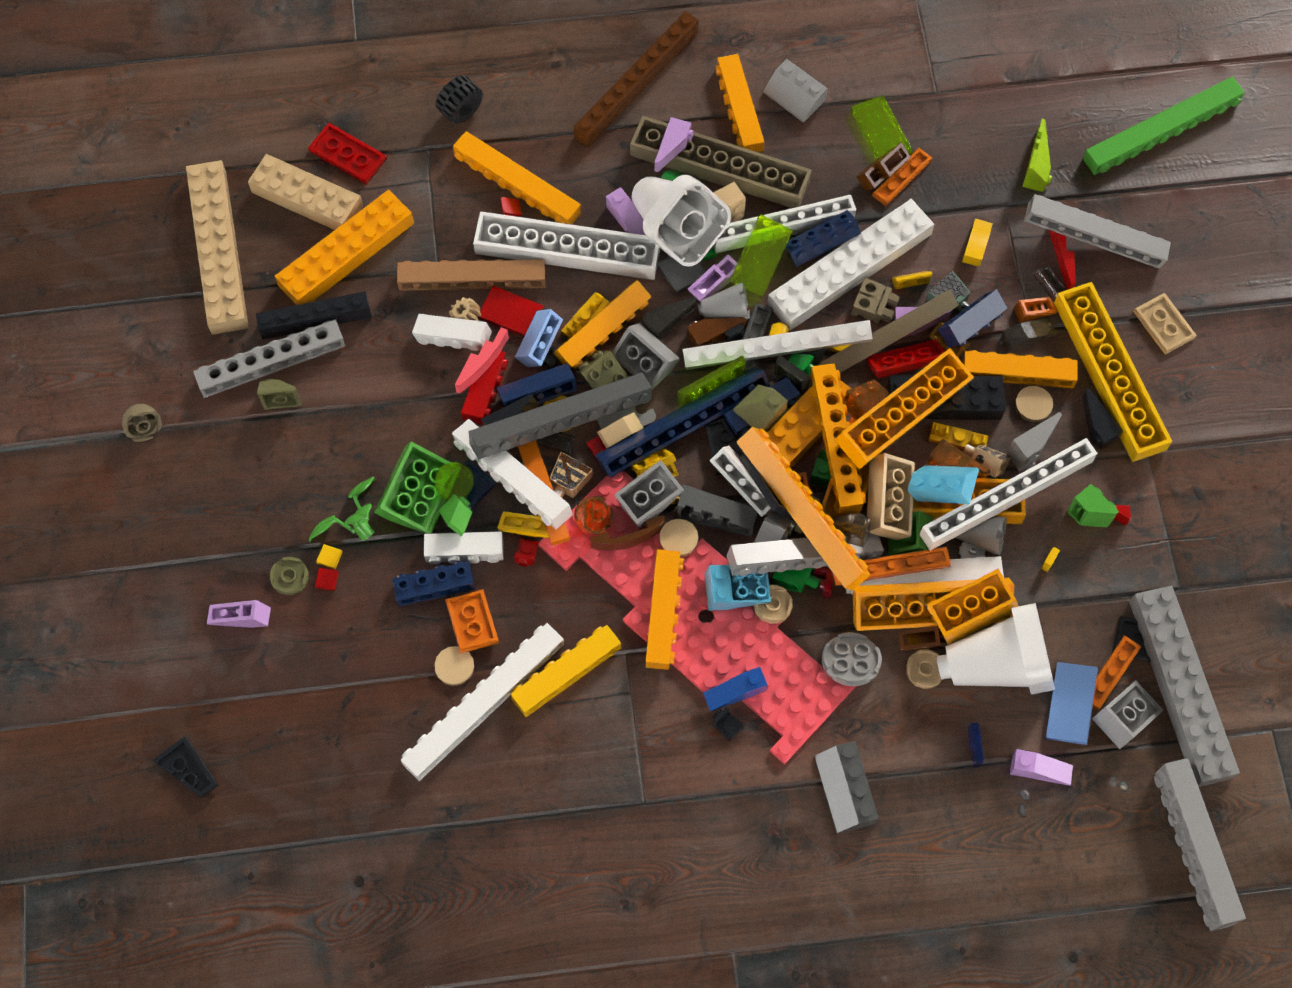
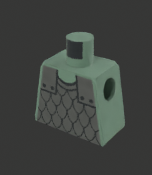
M953 271L928 292L926 298L928 302L950 289L959 306L952 309L950 316L957 310L961 312L968 307L967 301L970 296L968 288Z

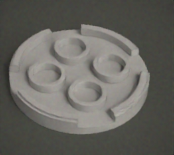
M853 632L838 634L837 637L826 643L823 648L822 665L825 672L831 679L842 685L860 686L867 684L878 675L881 668L882 656L880 649L867 639V636Z

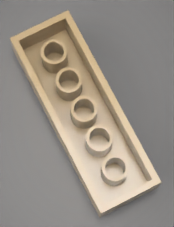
M268 154L264 156L248 181L253 194L333 230H336L363 208L360 195Z

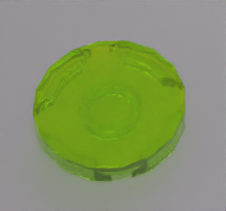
M457 462L443 465L435 478L437 491L448 500L453 494L459 498L461 496L467 497L474 484L473 474L470 469Z

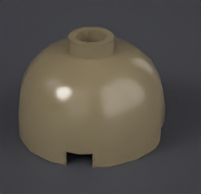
M135 404L129 407L124 412L121 421L125 435L135 442H143L153 438L152 434L156 431L159 432L162 426V421L157 411L152 406L146 404Z

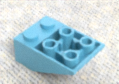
M710 565L704 573L708 610H730L771 602L768 572L765 574L754 573L746 576H732L729 565Z

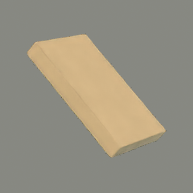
M1165 293L1140 305L1133 311L1164 354L1177 349L1197 336Z

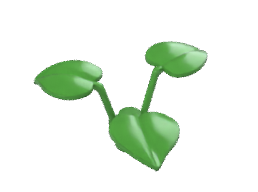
M374 476L359 483L349 493L348 497H353L358 508L355 514L348 517L345 522L335 518L334 515L322 520L313 529L309 537L310 543L312 538L327 530L333 523H339L350 530L352 534L356 533L362 541L368 539L375 532L368 524L369 511L372 507L371 503L361 507L358 501L359 494L365 491L372 481H375Z

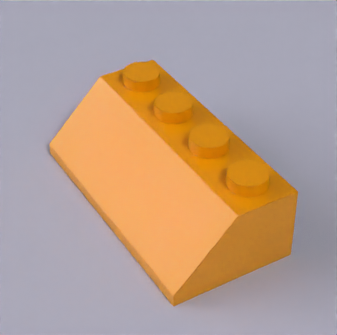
M998 568L927 604L944 639L950 645L1012 614L1011 608L1018 607V603Z

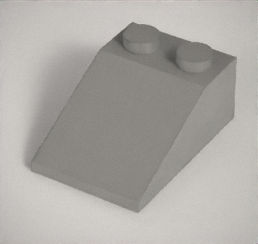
M1060 412L1012 441L1006 455L1011 456L1010 460L1019 472L1025 469L1028 470L1036 465L1035 462L1039 459L1042 450L1062 416Z
M660 460L615 493L614 496L640 530L645 526L646 520L656 518L684 489Z
M1135 680L1092 719L1112 742L1121 749L1154 720L1163 709Z

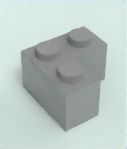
M772 510L763 521L754 543L787 540L794 531V521Z

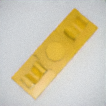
M595 292L561 330V334L569 339L610 302L601 294Z
M933 422L929 441L964 450L967 444L975 448L980 445L987 446L989 436Z
M503 511L497 527L499 531L549 538L545 524L540 516Z

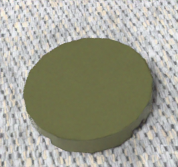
M295 557L280 559V561L272 566L269 573L273 588L284 595H295L301 592L307 586L309 580V571L306 565L299 558Z

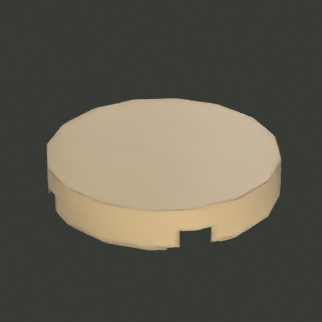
M1028 386L1022 389L1015 400L1017 413L1021 415V418L1029 422L1043 421L1051 414L1053 408L1051 395L1045 389L1038 386Z
M674 519L667 522L661 529L660 544L663 550L680 551V557H684L692 553L697 546L698 533L694 525L689 521Z
M769 585L771 602L754 605V611L762 621L769 624H778L790 616L793 607L792 598L785 588L778 585Z
M458 646L448 647L442 650L436 657L435 672L438 678L447 685H462L473 675L474 660L470 652L460 653Z
M924 649L916 651V653L909 657L906 665V674L915 686L928 689L939 685L942 681L937 663V656L939 654L932 650Z

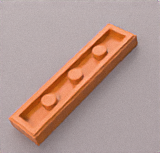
M918 148L911 155L910 159L873 192L872 196L887 206L932 161V157Z
M1125 635L1097 675L1092 707L1097 711L1100 710L1141 648L1139 644Z

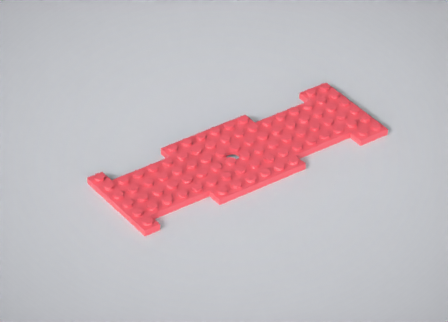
M621 471L611 478L606 476L572 509L573 515L565 521L570 541L552 546L549 538H543L538 543V547L566 571L579 558L582 559L635 606L623 618V622L648 643L657 549L663 550L659 539L661 530L649 540L626 549L597 550L590 546V537L608 532L610 539L639 531L614 496L615 493L634 480L625 471ZM701 538L692 553L680 557L684 559L683 570H679L678 577H682L681 589L677 588V595H680L679 607H675V614H678V625L673 626V633H677L676 645L671 647V652H675L674 664L672 665L703 693L741 673L760 667L768 684L766 692L742 701L782 736L770 749V752L785 765L857 686L842 685L831 679L817 661L777 628L782 622L769 624L762 621L756 615L754 605L730 610H709L713 613L714 619L710 623H702L698 615L701 611L708 610L704 573L710 565H729L724 556Z

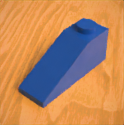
M757 667L704 692L703 695L710 712L766 692L768 684L761 668Z

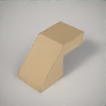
M631 413L597 433L607 449L643 429V426L636 414Z

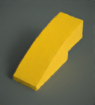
M975 218L962 262L980 267L993 223Z

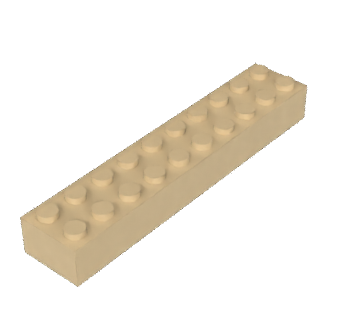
M222 160L186 166L207 325L212 335L248 329L225 167Z

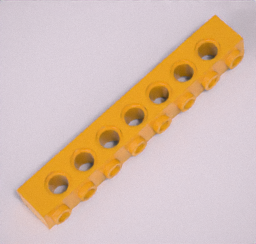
M835 363L812 366L811 379L838 514L861 511L863 504L866 503L865 493L861 492L860 486H862L861 475L857 474L856 468L858 467L839 446L834 437L850 426V422L846 421L847 406L842 402L844 391L842 387H839L838 382L840 381V372L836 370ZM824 384H830L832 387L827 388ZM833 401L835 405H830L827 402ZM836 418L839 422H833L831 419ZM838 453H844L846 457H840ZM846 470L850 474L844 475L841 473V471ZM851 488L854 492L848 493L845 489Z

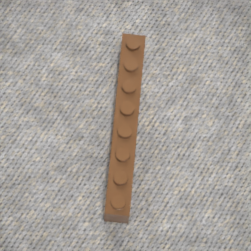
M545 260L398 262L397 284L399 291L492 289L493 286L501 289L546 288Z

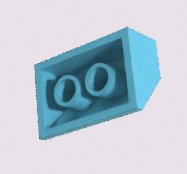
M925 465L912 473L908 492L916 501L970 504L979 469L973 467Z

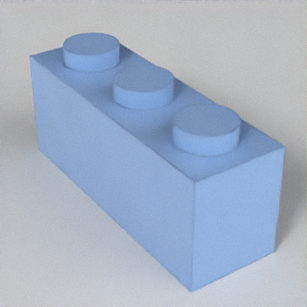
M551 309L537 311L515 358L526 367L541 366L563 319Z

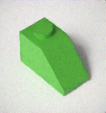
M453 494L439 509V512L447 526L462 536L472 511L469 508L470 503L463 496L459 498Z

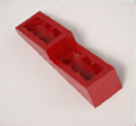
M1048 230L1066 290L1072 289L1076 284L1074 251H1067L1065 235Z

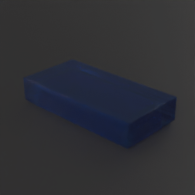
M978 722L969 725L968 733L973 767H980L984 762L980 727Z

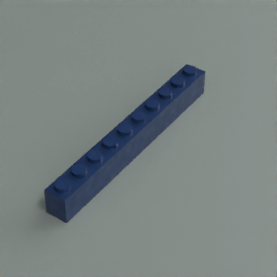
M754 366L596 454L595 457L601 471L611 478L732 410L758 385L771 387L765 371Z

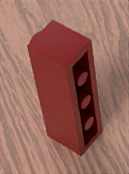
M501 351L491 366L470 385L461 411L462 420L467 421L470 419L473 423L483 425L481 419L491 414V404L496 402L497 387H501L503 381L502 373L503 370H507L509 360L506 358V352Z

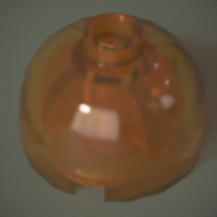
M600 496L588 497L578 503L574 512V520L577 527L583 533L588 535L604 534L607 532V528L611 527L613 512L611 506L605 502V498Z

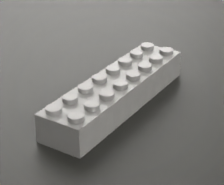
M1185 758L1164 764L1155 773L1154 781L1156 786L1160 787L1162 804L1164 807H1167L1169 813L1168 821L1174 827L1176 843L1182 849L1183 863L1185 866H1188L1190 883L1192 886H1195L1197 892V903L1200 907L1202 906L1204 911L1203 919L1205 925L1210 928V931L1234 926L1245 920L1246 917L1189 759Z

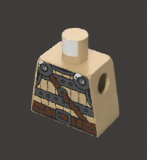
M967 444L963 451V455L971 458L969 462L971 466L995 478L1004 474L1011 456L985 445L975 448Z
M561 452L550 476V482L552 487L555 488L554 492L561 498L564 494L574 498L593 477V471L590 467Z

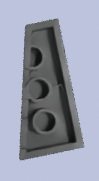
M683 484L682 488L684 491L681 493L678 502L677 519L752 537L757 511L751 505H744Z

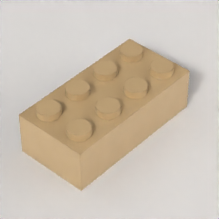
M886 453L880 454L870 461L867 533L896 541L911 536L913 496L908 492L912 473L915 471V462Z

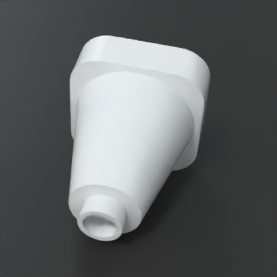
M681 175L673 181L652 176L645 177L634 186L632 192V202L644 219L643 231L645 235L683 266H693L699 263L730 223L731 212L729 207L707 186L690 175Z
M1036 603L1011 608L1013 617L947 645L946 654L937 656L941 679L952 678L953 684L957 686L1029 687L1031 695L1055 690Z

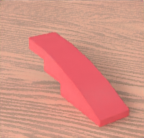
M501 327L494 342L486 340L479 355L470 354L455 383L457 393L460 394L491 366L509 339L507 329Z

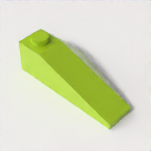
M1041 119L1022 187L1044 192L1045 187L1050 185L1052 176L1049 175L1051 165L1045 119Z

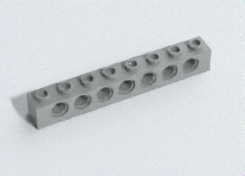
M335 319L333 321H325L322 325L316 327H309L300 333L290 334L286 338L273 340L267 345L254 347L245 353H237L231 358L218 360L212 365L202 366L193 372L203 397L206 398L345 347V343ZM273 355L272 358L266 359L267 356ZM237 368L236 371L230 372L232 369Z

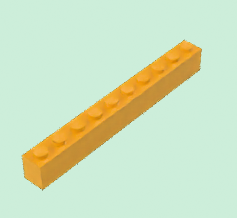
M752 427L737 441V444L844 588L854 590L870 576V573L867 571L868 566L863 560L858 559L855 555L857 553L856 550L846 543L844 534L834 527L832 518L827 514L825 515L822 511V505L812 498L811 490L807 486H803L800 482L801 477L791 470L789 461L779 454V448L768 439V433L762 428Z

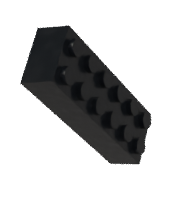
M890 375L887 384L888 396L913 376ZM974 376L966 386L924 419L1002 420L1005 413L1003 376Z

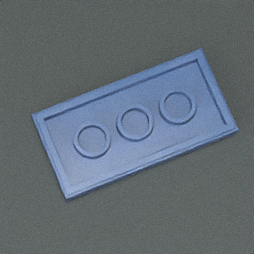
M1057 662L1054 680L1055 690H1053L1046 734L1047 740L1087 745L1098 667Z

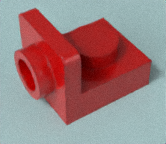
M519 539L517 552L514 555L515 563L523 567L534 566L539 542Z

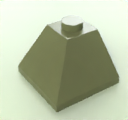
M275 379L260 381L257 394L264 410L302 406L295 386Z
M758 385L733 411L749 426L766 430L786 411L788 400L775 389Z

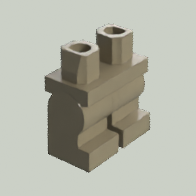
M865 277L850 315L856 317L860 315L868 320H874L873 322L877 324L880 320L890 323L894 311L885 308V306L889 305L896 308L900 297L891 293L892 288L888 286L886 288L884 285Z

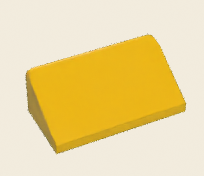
M923 271L892 277L894 289L930 283L932 272Z

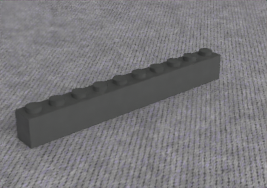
M639 373L468 431L469 444L478 460L489 457L493 454L507 451L528 442L542 439L563 430L577 427L581 424L651 401L652 386L644 374Z

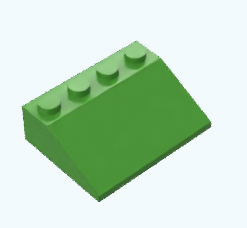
M409 442L398 459L374 513L391 522L425 534H431L440 515L439 509L445 504L461 468L425 448Z

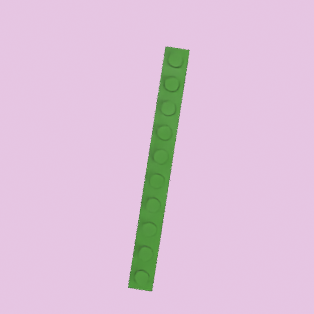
M1232 76L1087 149L1083 160L1094 175L1100 172L1104 173L1110 167L1118 166L1126 159L1134 158L1144 150H1150L1155 144L1159 142L1164 143L1169 137L1173 135L1178 136L1185 129H1191L1199 122L1207 121L1213 115L1221 114L1231 106H1237L1241 103L1245 92Z

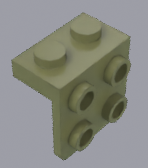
M602 350L592 355L593 359L589 362L585 361L578 366L579 370L575 372L578 379H585L591 389L628 377L612 352Z

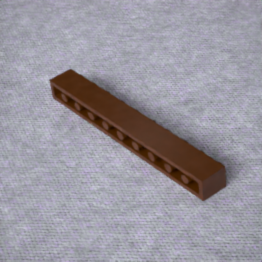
M684 11L574 125V138L586 147H589L698 33L699 20Z

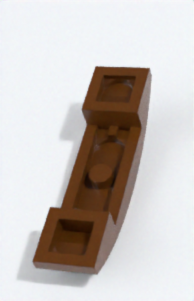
M663 515L646 520L645 529L610 539L608 532L590 537V546L597 550L611 551L639 545L652 538L663 528L665 517Z

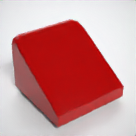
M500 197L503 215L522 216L519 199Z
M1115 505L1119 512L1114 519L1127 525L1131 520L1130 506Z

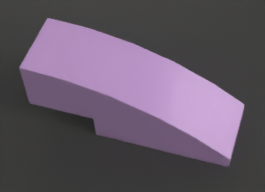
M727 255L717 265L714 264L688 288V291L701 302V300L712 296L742 272L741 266L731 256Z

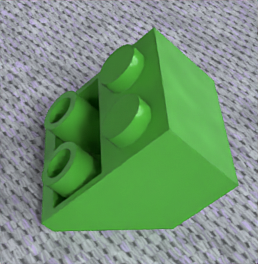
M1092 484L1073 499L1067 510V513L1079 525L1095 527L1110 526L1119 512L1115 504L1108 501L1103 496L1101 490Z

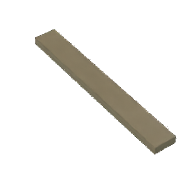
M949 289L873 332L871 342L852 344L820 362V365L835 363L836 370H839L841 373L954 309L959 304Z

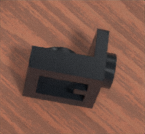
M726 707L724 710L719 709L713 715L712 726L730 742L744 726L729 712L730 709Z

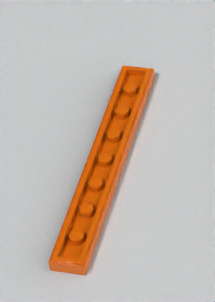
M536 440L518 446L524 466L553 490ZM565 522L557 529L545 524L552 546L571 540Z

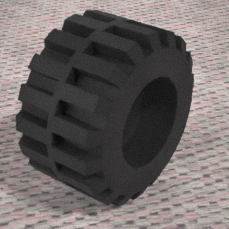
M458 76L447 83L440 91L436 100V108L452 124H460L469 119L479 108L483 100V91L467 76Z

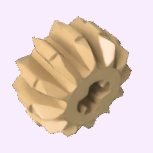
M464 297L461 301L456 300V304L451 305L452 310L449 311L450 318L479 321L477 317L481 316L479 305L473 299Z

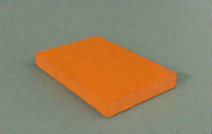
M483 589L445 599L460 653L499 643Z

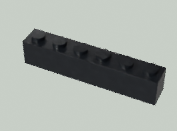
M366 291L256 313L258 330L262 340L302 332L309 327L322 325L325 321L336 319L337 324L372 317Z

